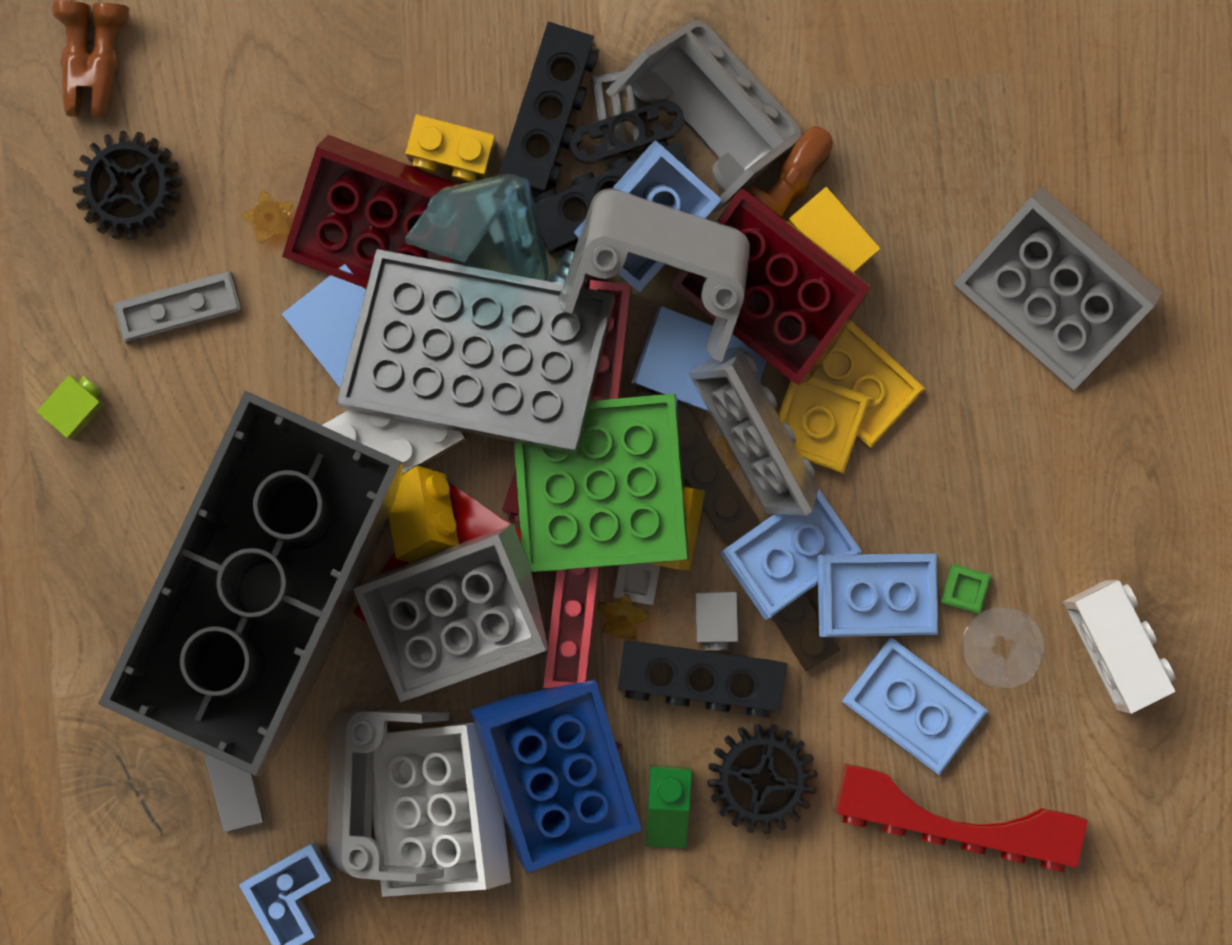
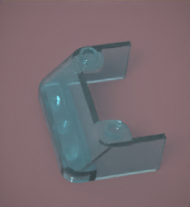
M512 173L442 189L431 198L427 209L405 237L407 244L464 262L465 266L547 281L549 276L548 262L529 181L527 178Z

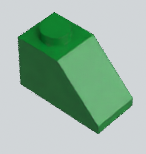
M650 764L645 846L686 849L691 767Z

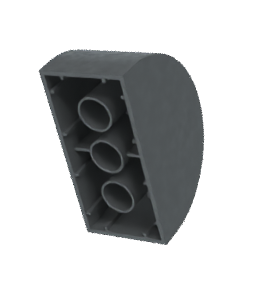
M245 391L98 704L254 776L261 775L271 763L295 722L356 596L353 588L361 584L394 503L403 472L402 462Z

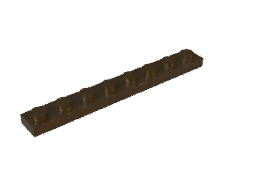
M645 389L642 392L635 395L634 397L653 396L661 394ZM677 401L683 477L690 488L705 490L703 509L728 547L761 524L687 404ZM805 593L771 617L805 671L840 650L833 637H819V615Z

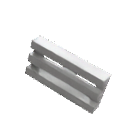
M623 72L592 76L598 121L606 119L602 84L609 83V86H611ZM628 86L626 91L629 111L638 107L633 88ZM619 93L611 97L614 116L622 113ZM621 122L616 127L617 139L622 143H626L624 124ZM631 122L633 138L635 141L639 135V130L637 126ZM608 127L600 129L604 134L601 141L602 143L606 142V150L614 149L615 147L610 145ZM640 148L631 152H644V148Z

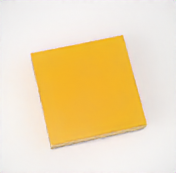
M813 376L809 381L800 385L790 380L778 416L781 422H786L793 430L797 440L794 445L801 458L805 457L809 462L844 474L871 397Z

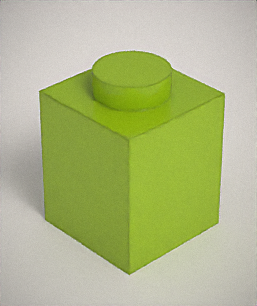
M68 375L36 412L67 439L75 440L106 403L98 397L102 390L86 376L83 375L78 380L76 377Z

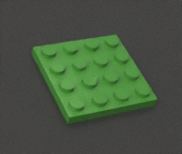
M676 394L591 401L578 455L514 442L521 544L528 559L531 573L689 560Z

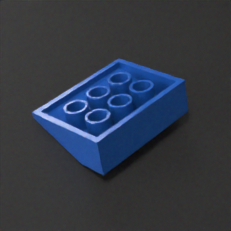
M595 680L508 696L470 710L516 857L527 873L642 830L598 684Z

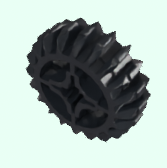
M120 131L119 143L116 144L114 139L107 134L104 136V142L107 146L105 149L102 150L96 143H92L90 148L96 156L91 160L89 157L81 155L79 159L88 168L86 171H74V176L83 180L84 184L74 186L72 188L73 193L76 195H86L85 198L76 203V206L79 210L92 208L86 214L84 220L89 224L99 220L96 230L101 234L106 233L112 226L111 235L116 240H120L124 229H126L127 237L131 241L137 240V228H141L142 233L146 237H151L153 234L149 224L154 222L159 228L164 229L166 223L160 218L162 213L165 212L171 217H174L177 213L168 205L169 201H182V195L171 191V188L182 186L184 184L183 179L176 176L170 177L171 174L180 169V166L176 161L164 164L171 157L172 152L168 148L157 152L160 142L156 138L150 139L144 146L145 135L143 133L136 132L132 143H130L128 133ZM124 155H139L149 159L143 165L137 164L131 169H123L114 161V159ZM105 168L110 176L111 183L108 190L103 194L105 198L99 201L97 185L100 174ZM157 170L159 175V191L154 203L151 204L146 196L145 189L148 182L153 178L151 174ZM117 172L131 181L133 177L136 178L132 185L140 200L132 194H128L125 190L123 195L120 194L124 186L121 183L122 180L117 176ZM125 203H134L143 213L134 217L121 218L110 215L107 212L114 206L119 208Z
M754 723V736L748 737L744 727L738 728V734L742 739L740 742L735 743L729 735L724 737L726 744L731 747L728 753L721 748H715L714 754L722 758L723 762L721 765L717 763L708 764L709 770L719 772L720 774L719 778L708 779L707 785L709 787L720 786L721 791L714 793L711 796V800L713 803L726 800L727 803L721 807L719 813L724 817L734 810L736 814L731 822L733 826L738 827L745 817L748 819V832L753 833L756 828V821H762L763 832L769 834L771 832V820L776 819L780 830L786 829V823L782 816L787 813L795 822L800 820L799 814L793 809L797 803L801 807L809 809L811 804L801 796L803 792L809 794L816 793V787L805 784V779L817 777V771L813 769L804 770L803 765L811 763L814 758L811 754H805L801 757L797 755L805 746L802 740L797 741L791 747L788 745L793 735L790 730H786L781 739L776 738L777 725L771 724L768 729V736L762 735L761 724ZM756 745H763L759 759L754 765L749 767L732 765L735 758L745 749ZM775 747L784 751L791 759L795 770V779L787 778L775 772L773 768ZM767 758L766 767L770 769L767 774L769 776L773 775L776 781H781L782 783H764L757 798L758 789L754 787L757 784L756 781L751 782V778L742 775V773L750 775L760 773ZM728 777L738 779L750 785L751 801L749 809L740 805L732 796ZM771 791H792L789 798L779 807L768 811H761L762 804H764L766 796Z

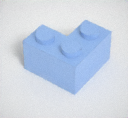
M315 840L245 879L239 886L272 945H301L314 938L319 932L301 897L331 881L335 874Z

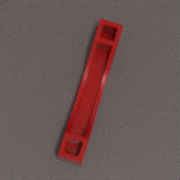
M844 763L834 808L837 814L843 815L842 822L846 824L866 827L867 821L883 824L881 831L899 836H906L907 830L921 832V840L945 845L946 839H952L962 842L961 849L979 854H985L986 847L1002 851L1001 858L1025 863L1026 856L1042 860L1040 867L1059 872H1065L1066 865L1078 867L1088 819L1081 816L1040 808L1026 816L1002 823L973 824L957 822L935 815L914 803L885 772Z

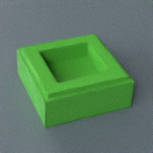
M951 564L940 603L980 614L992 575Z

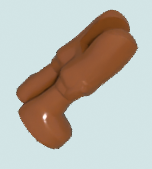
M53 1V16L65 25L67 46L64 48L60 60L63 68L62 92L66 116L79 117L82 86L92 87L91 107L93 118L104 119L106 117L111 98L114 73L119 67L117 54L114 49L118 30L128 21L130 7L112 3L93 4L95 47L93 52L89 54L87 39L92 7L89 4L76 1Z
M818 126L809 128L797 140L790 154L780 166L778 181L772 188L764 191L753 186H747L745 189L784 218L791 204L805 195L812 178L829 159L833 146L830 133Z

